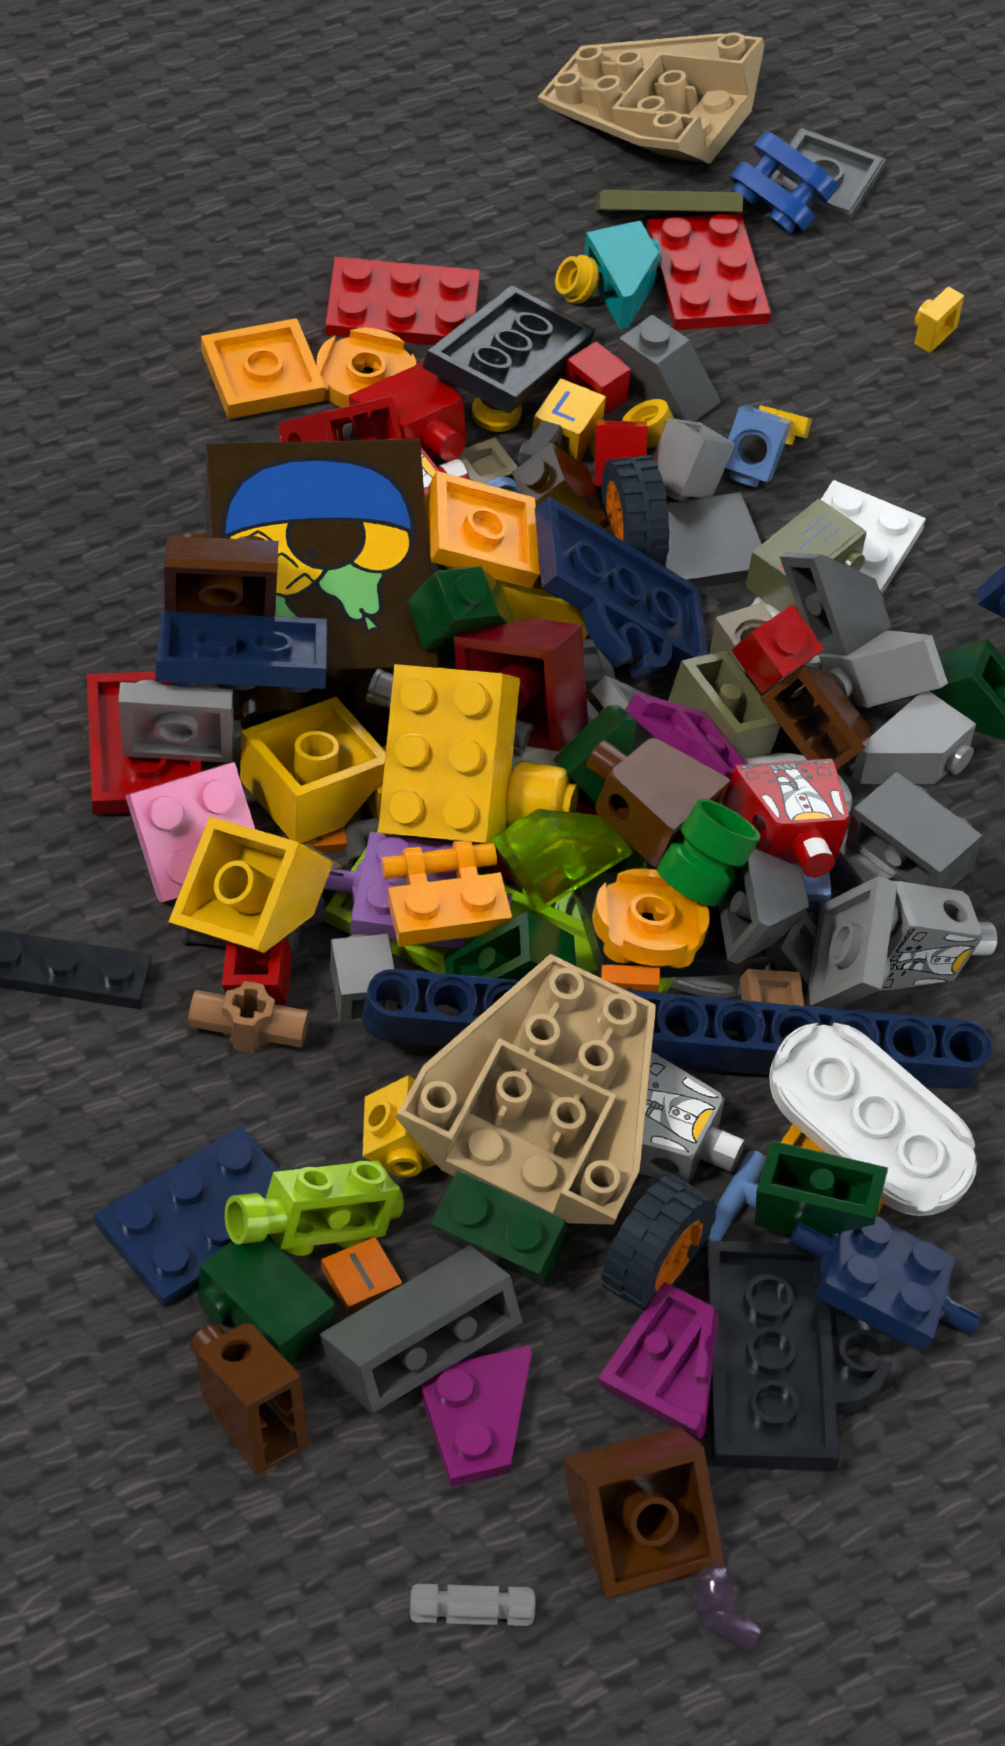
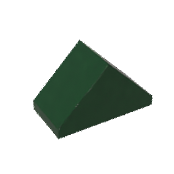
M608 705L553 759L559 767L566 770L571 780L579 786L595 805L605 781L586 768V763L594 749L604 740L629 756L634 748L635 718L619 705Z

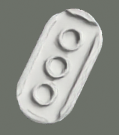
M818 1023L804 1025L789 1034L775 1054L770 1068L769 1079L770 1089L776 1105L792 1124L825 1153L888 1167L881 1202L894 1210L917 1216L933 1215L949 1209L963 1197L976 1175L977 1161L975 1163L976 1156L973 1150L975 1143L971 1131L955 1112L872 1040L853 1027L833 1023L832 1026H817Z

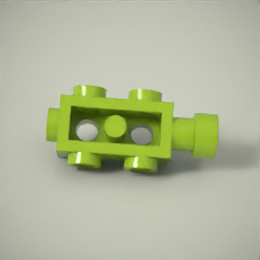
M379 1160L358 1161L321 1167H305L302 1169L273 1172L266 1198H263L258 1193L231 1196L225 1206V1225L230 1239L235 1244L261 1242L270 1234L281 1250L283 1249L292 1255L305 1256L313 1251L314 1245L336 1243L341 1247L349 1248L366 1241L368 1238L384 1237L390 1219H397L401 1216L404 1200L401 1189L394 1183Z

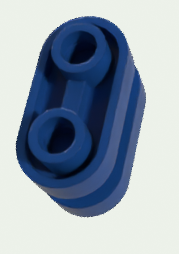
M764 131L753 145V149L761 157V160L755 167L744 161L739 163L729 176L735 184L731 191L740 192V195H743V203L753 208L758 203L771 213L768 215L769 220L787 234H791L794 229L804 233L815 219L814 213L807 207V204L813 197L827 203L839 188V185L826 171L773 133ZM776 170L798 185L792 194L770 179Z

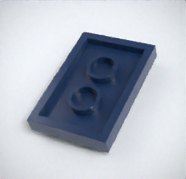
M161 611L156 656V681L169 682L178 687H193L200 683L225 684L229 688L236 690H248L256 686L282 687L290 692H306L312 688L325 689L327 619Z
M240 1126L95 1213L94 1223L164 1308L199 1286V1265L232 1241L225 1225V1206L227 1200L233 1195L258 1193L263 1198H266L272 1174L279 1171V1169Z

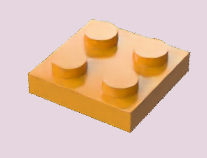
M297 318L201 336V351L228 419L325 401L324 382Z
M436 471L429 484L431 562L454 569L482 566L494 579L532 588L540 575L535 498Z

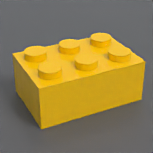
M394 664L378 833L455 841L471 840V842L504 845L506 793L512 767L520 678L503 673Z

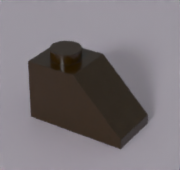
M550 442L512 472L520 494L534 497L536 506L550 496L613 535L588 467Z

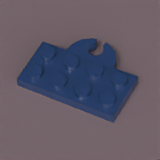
M550 496L535 507L542 587L552 596L561 598L581 610L585 627L595 646L614 667H619L629 658L633 657V664L629 667L631 677L640 679L652 676L667 663L679 668L682 660L708 655L699 587Z

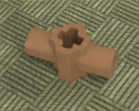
M244 981L240 987L234 990H227L226 995L195 990L189 1010L188 1026L221 1032L233 1043L234 1050L254 1053L258 1047L271 1044V1042L302 1048L308 1028L309 1011L276 1005L275 999L267 994L263 984Z

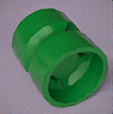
M697 799L681 826L685 839L678 838L676 843L670 844L657 866V871L679 893L701 904L715 907L721 904L736 877L732 867L745 865L759 842L761 835L748 820L728 807L712 800Z

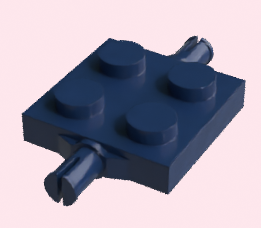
M876 1216L874 1225L837 1234L833 1233L831 1237L804 1224L800 1220L790 1236L788 1242L790 1245H794L820 1258L821 1280L816 1298L921 1352H924L933 1340L939 1321L967 1334L969 1337L974 1334L980 1323L981 1313H977L950 1299L949 1281L956 1257L885 1221L879 1216Z

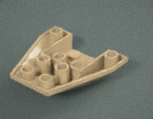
M721 33L581 46L538 96V100L551 110L664 157L710 164L752 111L764 51V41L761 37L743 36L740 33Z
M550 954L423 1065L400 1107L396 1119L442 1171L452 1176H455L458 1170L565 1219L567 1223L614 1224L640 1171L656 1004Z

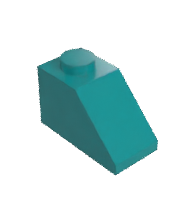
M641 221L586 233L584 255L593 258L597 263L599 273L597 290L619 329L628 328L654 287L656 270L662 263L660 246L655 238H650Z

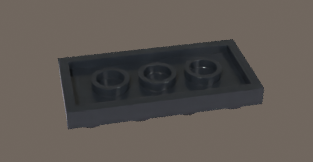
M511 285L427 351L422 368L437 375L442 383L451 387L461 388L475 395L487 407L510 414L567 366L569 358L590 346L596 329Z

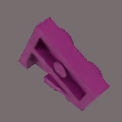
M636 693L625 708L656 739L725 775L730 780L735 765L748 764L705 711L641 693Z
M664 1282L599 1375L598 1380L602 1389L673 1427L680 1426L689 1435L700 1441L705 1433L719 1318L715 1307Z
M529 1345L457 1362L418 1386L450 1487L510 1473L532 1352Z

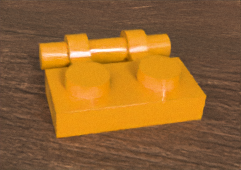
M471 840L453 842L452 848L422 852L421 847L402 849V855L381 857L383 879L405 877L407 883L404 886L388 888V905L398 947L480 936L512 919L501 873L478 875L476 869L477 867L497 864L494 843L472 845ZM455 871L457 876L456 879L428 882L426 874Z

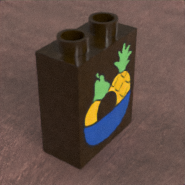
M420 439L206 444L205 505L207 536L210 538L237 539L242 536L251 535L261 537L267 541H279L275 617L327 619L325 689L312 688L306 692H290L282 687L256 686L248 690L233 689V719H240L241 728L245 730L337 697L369 734H388L390 709L366 702L367 694L372 693L368 691V688L376 670L381 669L387 673L394 674V664L438 668L437 649H423L406 603L431 576ZM215 684L220 689H232L225 684Z

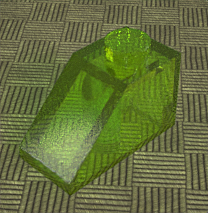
M537 809L490 838L514 882L537 913L633 854L625 840L599 815Z

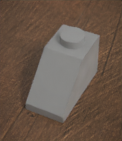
M886 630L848 655L826 653L819 655L823 670L833 678L853 706L868 708L939 689L948 684L932 635Z
M930 691L920 693L871 736L868 746L857 754L852 778L860 784H882L895 772H898L913 784H936L949 771L957 775L966 767L973 755L974 749L970 745L976 723Z

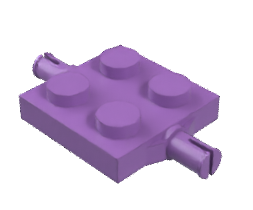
M370 832L365 857L357 866L356 872L331 868L323 890L352 894L354 906L350 919V933L365 934L367 936L388 933L389 939L397 940L388 905V888L404 886L407 883L405 877L384 880L381 870V857L402 855V849L421 847L422 852L452 848L453 843ZM455 871L426 874L428 882L457 878ZM513 893L506 894L510 910L512 906ZM465 938L422 944L458 949L464 945Z

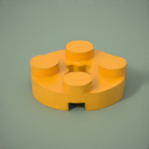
M375 328L350 330V337L343 338L337 342L336 335L328 339L320 348L316 363L325 385V400L339 407L350 406L349 394L417 365L414 354L412 353L410 356L404 350V341L390 332ZM365 367L373 368V373L364 374L360 372H362Z
M631 869L619 873L615 883L606 887L605 882L599 889L593 909L592 921L595 932L604 942L603 950L609 959L623 964L635 962L648 966L684 968L693 962L695 953L704 942L709 924V910L707 905L696 902L671 887L659 875L657 870ZM643 913L653 914L655 921L643 918Z

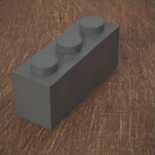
M468 1245L320 1333L332 1377L342 1389L373 1414L523 1322L510 1274L471 1245Z

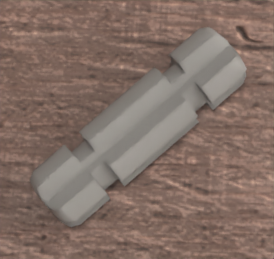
M415 1584L410 1592L409 1612L411 1620L416 1623H437V1617H446V1623L497 1625L498 1619H507V1625L529 1626L533 1623L535 1617L534 1590L529 1587L508 1586V1593L499 1592V1586L447 1585V1591H438V1584Z

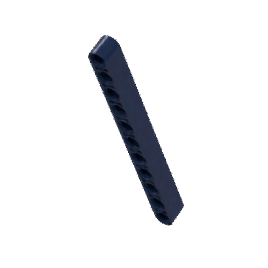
M401 969L383 970L375 974L369 982L361 1014L362 1023L370 1035L383 1041L446 1046L520 980ZM626 990L656 1004L651 1052L677 1067L770 1075L772 1061L783 1042L782 1035H789L796 1029L808 1024L818 1023L817 1026H832L833 1023L848 1025L862 1032L926 1088L962 1089L976 1081L991 1057L993 1049L992 1040L987 1031L977 1023L966 1020ZM388 999L396 1001L401 1005L402 1009L397 1011L386 1010L378 1002ZM439 1005L453 1006L460 1014L457 1016L444 1015L436 1007ZM666 1026H679L686 1030L689 1036L680 1037L674 1035ZM724 1031H736L746 1041H734L727 1037ZM894 1045L908 1048L915 1057L902 1055L896 1050ZM951 1050L962 1052L968 1057L970 1062L960 1061L954 1057Z

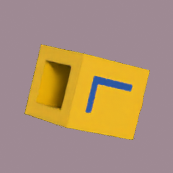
M560 378L534 415L532 435L542 421L561 425L564 452L580 461L595 436L596 420H603L606 396Z

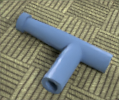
M750 1150L746 1154L717 1205L715 1222L712 1225L707 1241H721L744 1204L756 1209L757 1182L761 1177L766 1156L762 1153Z

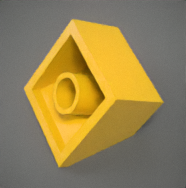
M333 697L242 730L240 781L290 840L303 843L343 828L382 782L386 752L337 697Z
M209 816L168 922L188 930L265 953L314 915L334 862L300 842Z

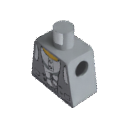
M894 881L898 883L895 904L898 907V917L893 930L890 932L887 957L890 960L889 974L882 985V990L879 991L954 981L971 955H991L995 951L997 945L995 926L991 922H978L970 898L963 891Z
M651 1052L639 1173L659 1179L664 1176L668 1177L669 1174H674L689 1184L701 1160L733 1172L742 1154L745 1140L718 1129L725 1099L720 1092Z

